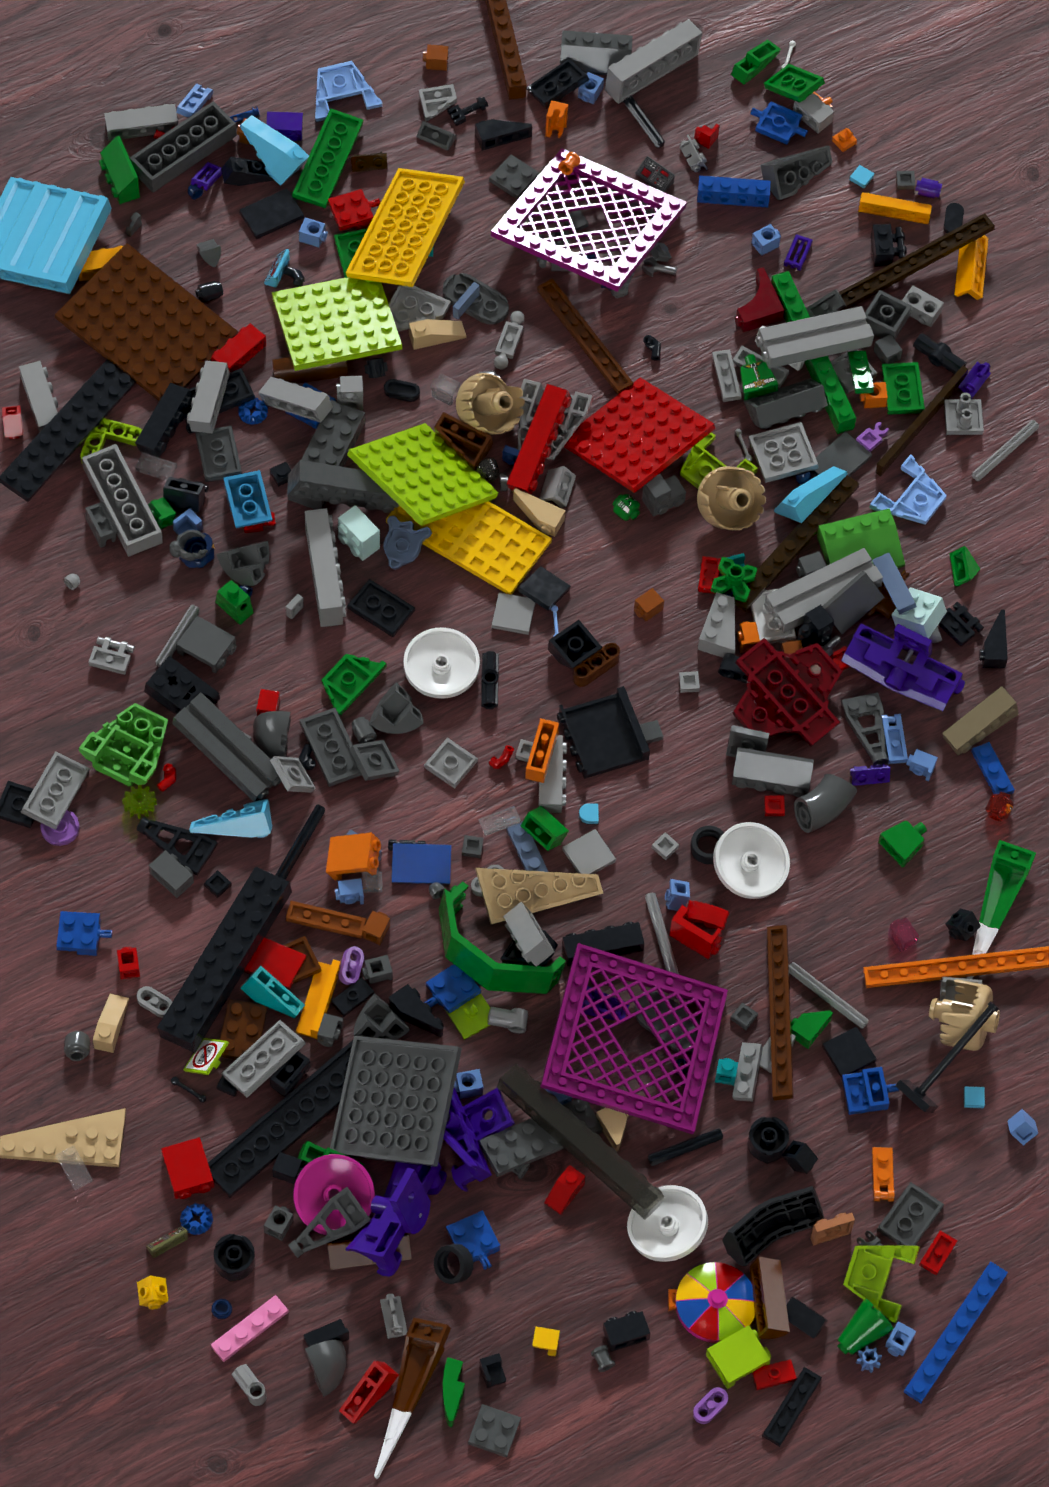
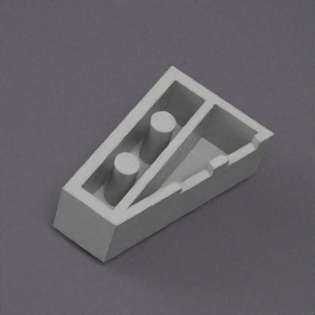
M716 592L699 638L698 650L722 658L726 653L735 655L734 597Z

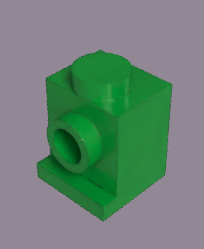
M164 497L158 500L154 499L148 504L160 530L173 524L176 512Z

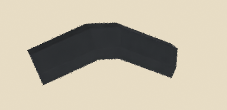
M810 1186L771 1198L753 1208L729 1229L722 1239L727 1254L739 1265L746 1267L774 1241L786 1235L812 1228L817 1221L825 1219L814 1187Z

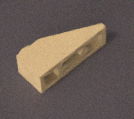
M425 319L409 323V337L414 350L466 338L462 321Z
M515 488L514 502L538 530L546 535L555 537L565 520V510Z
M114 994L109 995L94 1033V1049L114 1053L129 998Z

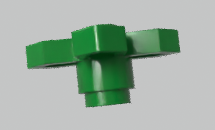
M722 557L718 570L723 576L714 578L711 592L723 594L731 589L736 600L746 602L750 589L745 583L754 581L757 567L750 565L741 567L738 564H734L732 559Z

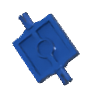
M770 101L768 107L763 111L755 108L751 110L750 115L760 118L755 131L788 145L791 137L795 134L806 137L808 130L799 127L802 114Z
M453 964L426 982V986L431 991L433 997L424 1003H427L430 1008L438 1003L450 1014L479 995L481 989L474 979Z

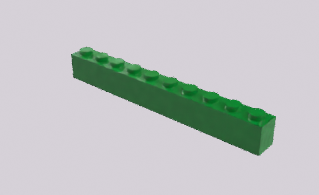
M789 271L773 275L771 283L785 310L784 319L786 323L810 318ZM824 356L804 361L811 378L824 387L828 404L825 409L836 433L840 434L845 431L854 430L856 416L829 357Z

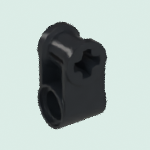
M731 653L724 654L718 673L725 678L747 683L748 676L735 663L740 657Z

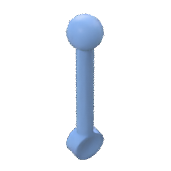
M554 605L551 608L554 618V636L559 633L557 620L558 607L556 605Z

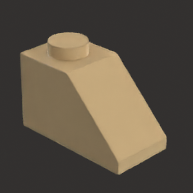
M605 1107L596 1113V1117L603 1128L605 1136L614 1151L617 1152L620 1149L625 1132L628 1114Z

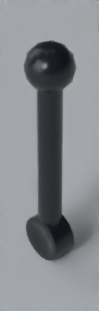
M178 1077L171 1079L172 1085L180 1086L199 1098V1101L202 1103L206 1101L205 1095H200L179 1082Z

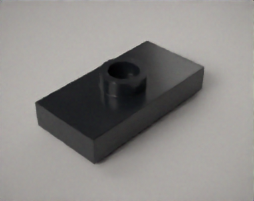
M361 977L332 999L331 1003L345 1017L374 994V990Z

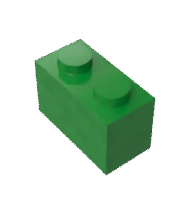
M542 806L528 812L520 825L547 851L561 845L569 832L566 827Z

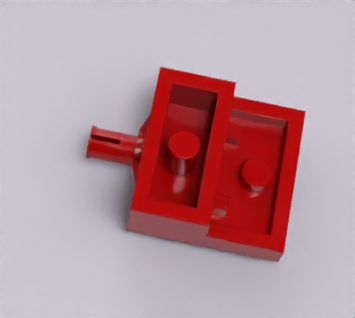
M362 189L328 199V204L340 231L356 227L357 230L369 227L374 217L371 208L379 206L381 203L379 198L368 201Z

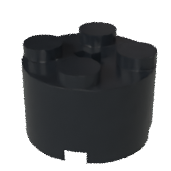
M761 1117L757 1119L750 1128L747 1142L748 1149L753 1157L766 1164L779 1160L788 1146V1127L782 1120L776 1117Z
M228 1234L216 1243L214 1264L217 1272L228 1281L234 1282L246 1278L255 1267V1252L253 1244L247 1237Z

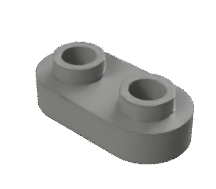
M145 986L137 992L139 1005L158 1017L163 1018L172 1004L171 999L152 987ZM147 996L150 997L148 1001L144 1000ZM161 1007L167 1008L164 1011L160 1010Z

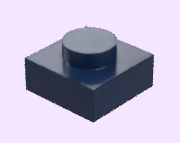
M505 445L502 460L509 465H514L520 450Z

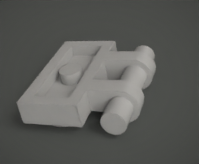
M98 637L96 644L102 645V648L94 646L88 661L89 666L125 675L131 660V655L125 653H134L135 646L129 645L125 641H113L109 637ZM110 648L118 649V652L113 651V650H109V649H110Z

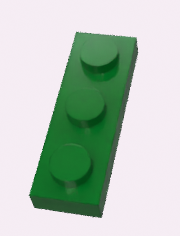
M866 351L848 352L847 358L855 394L873 393L874 386Z

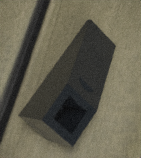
M229 157L221 168L224 184L243 186L275 180L266 172V166L263 161Z
M407 984L389 996V1005L402 1020L436 1036H443L444 1025L442 1021L432 1015V1009L427 1003L421 1001V996L415 988L412 989Z

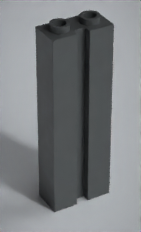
M201 692L186 708L184 707L174 716L172 724L253 802L258 799H264L272 786L275 788L280 784L281 779L270 761L271 759Z

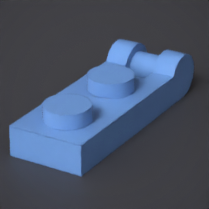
M195 84L178 105L176 113L185 117L192 116L203 107L208 99H211L213 89L202 88V85Z
M894 714V716L881 715L888 764L907 763L908 756L901 714Z

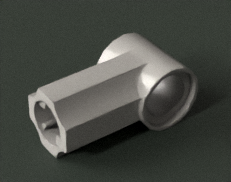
M490 1007L487 1022L488 1025L508 1028L513 1033H525L528 1011L521 1008L507 1010Z
M247 1364L237 1367L231 1374L246 1394L252 1405H262L267 1399L264 1385L259 1382ZM254 1391L262 1392L260 1396H252Z

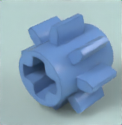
M866 1346L864 1352L858 1351L857 1355L861 1358L857 1359L856 1364H861V1371L866 1369L872 1373L874 1367L880 1368L881 1364L878 1361L881 1360L882 1355L877 1354L876 1347L869 1349ZM869 1357H871L872 1360H870L869 1362L866 1361V1359H868Z

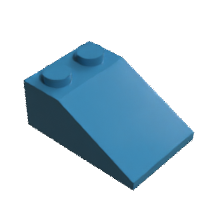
M260 470L224 477V489L235 528L272 521Z

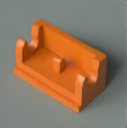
M551 100L546 115L545 137L550 138L553 130L559 131L558 138L562 136L564 128L567 127L568 104Z

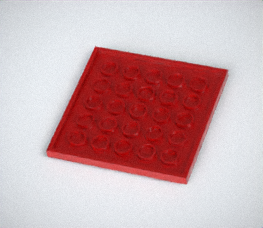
M640 377L633 382L632 386L623 390L582 422L564 447L635 493L715 430V425Z

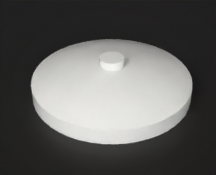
M433 628L426 630L412 639L404 654V672L407 680L417 691L432 698H451L462 694L473 685L479 673L480 658L475 644L465 634L454 629Z
M745 822L732 826L719 838L714 849L713 862L718 878L727 889L738 896L749 899L767 897L777 891L788 876L790 858L787 847L776 832L762 824Z
M676 1185L661 1186L650 1190L634 1204L627 1222L628 1235L636 1250L646 1258L661 1262L674 1261L687 1256L700 1245L707 1232L708 1214L702 1200L693 1191Z

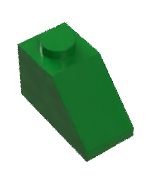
M829 1010L803 1013L798 1019L795 1017L791 1022V1034L796 1036L795 1040L809 1049L831 1021L833 1012Z

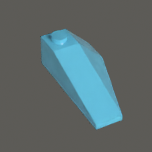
M252 115L240 125L247 140L256 149V155L265 164L266 172L280 186L298 171L309 158V155L299 145Z
M834 466L794 489L774 509V512L802 523L846 477L847 471Z
M264 799L244 804V808L238 811H233V809L226 810L220 817L211 815L193 821L189 828L190 833L264 838L271 833L272 829L269 800Z

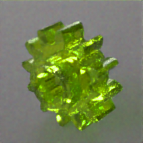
M138 785V789L131 786V792H124L126 798L122 799V803L124 804L125 812L130 810V817H133L134 814H137L138 819L141 818V814L149 817L148 811H155L154 805L157 804V799L155 798V792H150L149 786H146L145 789H142L141 785Z

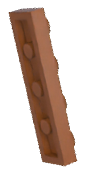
M290 901L286 915V921L360 939H362V930L367 922V918L295 901Z

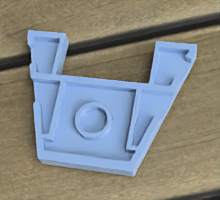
M352 61L318 68L316 122L326 119L330 110L327 102L362 94L367 110L382 107L381 99L376 96L372 87L367 84L364 76Z
M910 454L901 465V470L915 478L896 502L879 492L870 503L869 508L876 511L890 508L893 516L925 525L946 500L947 495L933 479L929 478L925 473V469L919 466L915 458Z

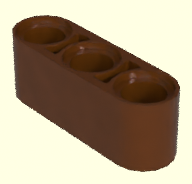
M608 643L600 651L576 666L573 671L574 684L579 687L587 686L617 665L620 658V647L616 643ZM598 663L600 666H594L593 664Z

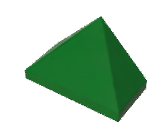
M965 546L950 553L954 585L958 587L972 580L980 570V567Z

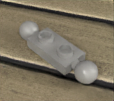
M514 311L510 316L511 322L506 321L495 350V355H499L494 359V365L497 369H505L508 366L507 358L513 359L523 332L521 324L525 319L524 314L520 311Z

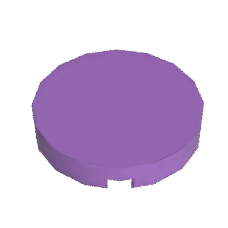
M67 810L56 830L41 823L40 828L43 838L48 843L63 846L75 840L79 834L80 826L76 815Z

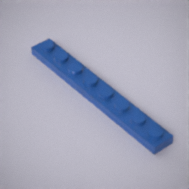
M990 1261L905 1388V1394L920 1404L922 1403L1007 1276V1271Z

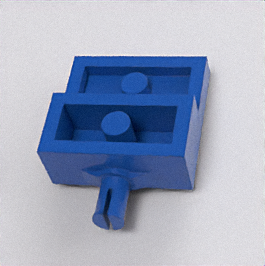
M60 911L57 950L77 951V955L97 956L100 938H112V930H101L100 913Z
M882 1067L862 1069L860 1073L846 1074L841 1077L849 1115L888 1110L890 1104L888 1093L899 1092V1089L895 1086L896 1084L886 1085Z
M483 1210L446 1226L452 1243L465 1246L471 1253L473 1262L480 1260L484 1270L492 1266L487 1256L500 1251V1244Z

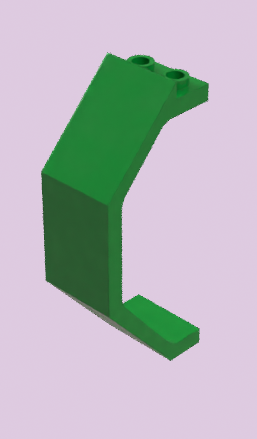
M462 881L458 886H453L450 891L444 888L439 906V917L445 958L488 991L548 994L559 983L566 962L560 956L547 967L497 963L460 935L457 930L455 914L463 908L461 902L466 898L464 891L469 886Z

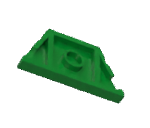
M345 654L322 679V685L333 707L336 708L339 717L387 667L386 662L381 661L378 663L370 661V658H358L355 655Z

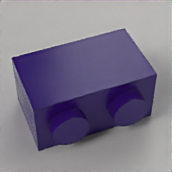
M267 112L266 124L292 141H302L303 113Z

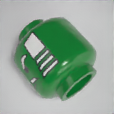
M620 494L612 504L614 506L613 512L623 521L635 520L640 514V503L630 494Z

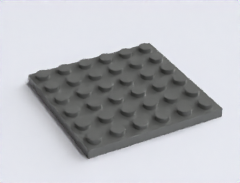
M354 1036L330 1148L351 1157L437 1167L462 1048L458 1046Z

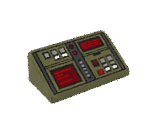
M179 1227L148 1244L146 1248L152 1258H155L188 1240V1231L184 1227Z

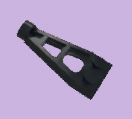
M143 817L137 826V831L146 835L163 851L166 850L170 855L174 854L179 859L178 862L181 865L189 867L193 874L197 876L218 845L215 840L201 833H190L188 829L149 820L146 817ZM162 830L174 834L169 844L158 838ZM178 839H186L193 842V846L186 855H182L175 849L174 845Z

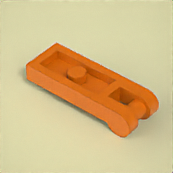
M872 1147L873 1201L887 1200L888 1202H894L893 1148ZM880 1188H887V1192L880 1191Z

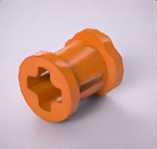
M569 152L566 155V159L558 164V168L563 174L570 175L573 172V168L581 163V159L576 153Z

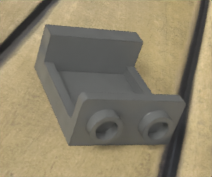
M196 616L177 642L176 647L178 654L184 656L187 653L211 666L212 672L216 674L219 669L225 666L227 657L235 652L237 645L235 636Z

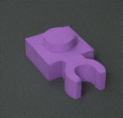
M881 422L876 423L874 430L867 428L856 438V441L869 452L882 443L881 437H885L888 434V428L883 431L879 430Z

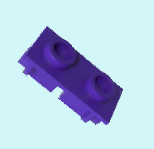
M977 361L958 388L964 393H969L972 399L991 374L989 372L990 364L987 362L980 364Z
M884 763L881 765H871L868 769L867 766H853L850 769L852 785L890 782V766Z

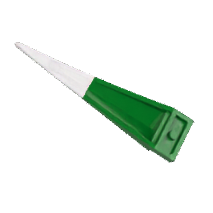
M999 840L991 863L979 920L981 927L977 930L972 955L987 953L1029 875L1036 852Z

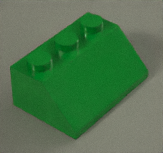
M116 136L100 152L101 160H99L101 170L106 172L105 178L107 184L112 186L111 192L113 197L118 199L119 204L140 198L138 176L120 136Z

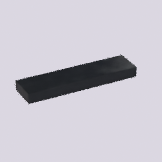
M806 1367L803 1368L765 1429L762 1437L779 1447L781 1446L820 1383L821 1376Z

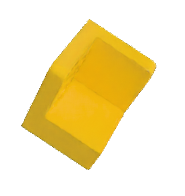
M536 1326L532 1346L534 1348L548 1350V1355L556 1356L560 1330Z

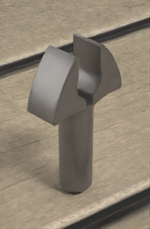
M654 257L644 259V264L651 265V267L642 266V270L651 277L657 271L673 275L677 272L675 267L658 264Z
M835 636L827 644L821 646L822 649L831 656L834 654L832 648L841 642V638Z

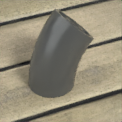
M825 774L812 791L795 800L794 812L800 828L804 832L809 833L833 821L851 803L857 793V789L851 783L838 776Z

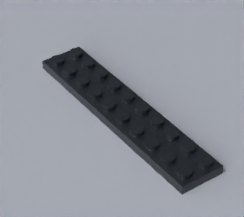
M107 359L0 475V483L29 502L131 390L136 381Z
M353 1040L208 1162L213 1181L229 1197H232L278 1157L279 1152L283 1153L340 1104Z

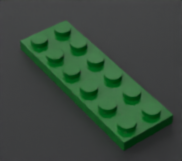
M330 108L292 193L293 198L326 209L328 199L333 194L363 126V119Z

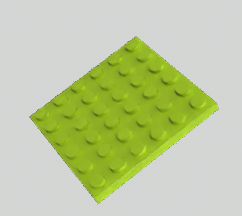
M341 278L272 292V299L295 371L402 350V343L381 282Z
M426 423L349 449L347 456L420 526L497 498L499 493L478 472L474 471L465 460L460 458L454 449L444 443V440L437 436Z

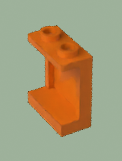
M372 832L330 837L326 873L334 880H342V874L368 872L372 876L376 875L379 866V851L381 850L380 840Z

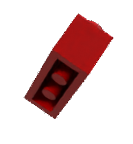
M250 323L246 327H242L235 337L228 339L220 350L217 349L211 356L212 361L227 363L229 372L240 369L266 346V336Z

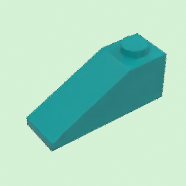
M262 966L240 988L255 1002L293 1018L305 1006L304 1003Z

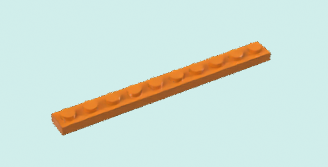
M1049 946L863 967L866 988L942 980L943 977L961 978L1049 968Z

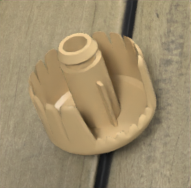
M489 373L475 374L465 380L458 390L456 397L458 417L461 421L489 435L503 434L511 431L514 425L520 422V418L517 417L524 414V410L520 409V407L524 406L525 400L519 398L523 396V390L518 387L507 386L498 376Z
M731 466L720 467L708 473L700 483L697 492L698 508L703 518L712 526L732 531L742 530L752 526V523L760 518L758 514L763 513L764 508L761 505L766 503V497L762 495L765 492V488L763 485H760L761 480L749 470Z
M955 979V985H957L955 991L963 993L955 994V1000L957 1001L949 999L939 1001V998L932 999L929 1017L932 1020L937 1018L939 1022L949 1024L940 1025V1030L946 1033L940 1034V1038L943 1039L940 1041L943 1045L954 1047L986 1010L990 1001L993 1002V992L989 986ZM1000 1010L994 1011L963 1049L977 1051L983 1046L987 1032L996 1033Z

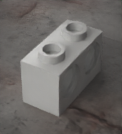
M912 286L902 299L903 302L912 305L910 316L923 325L932 327L942 313L944 302L915 286Z
M362 376L340 377V384H337L338 403L363 411Z

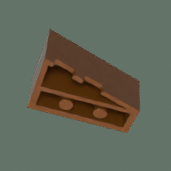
M444 412L434 427L435 434L441 437L444 443L454 449L456 454L477 472L493 445L492 436Z

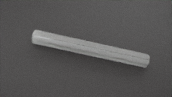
M1031 420L972 473L973 479L980 481L1039 428V424L1035 420Z
M653 892L648 893L645 899L666 971L679 974L656 894Z
M795 962L789 965V973L858 1027L863 1029L868 1024L869 1020Z

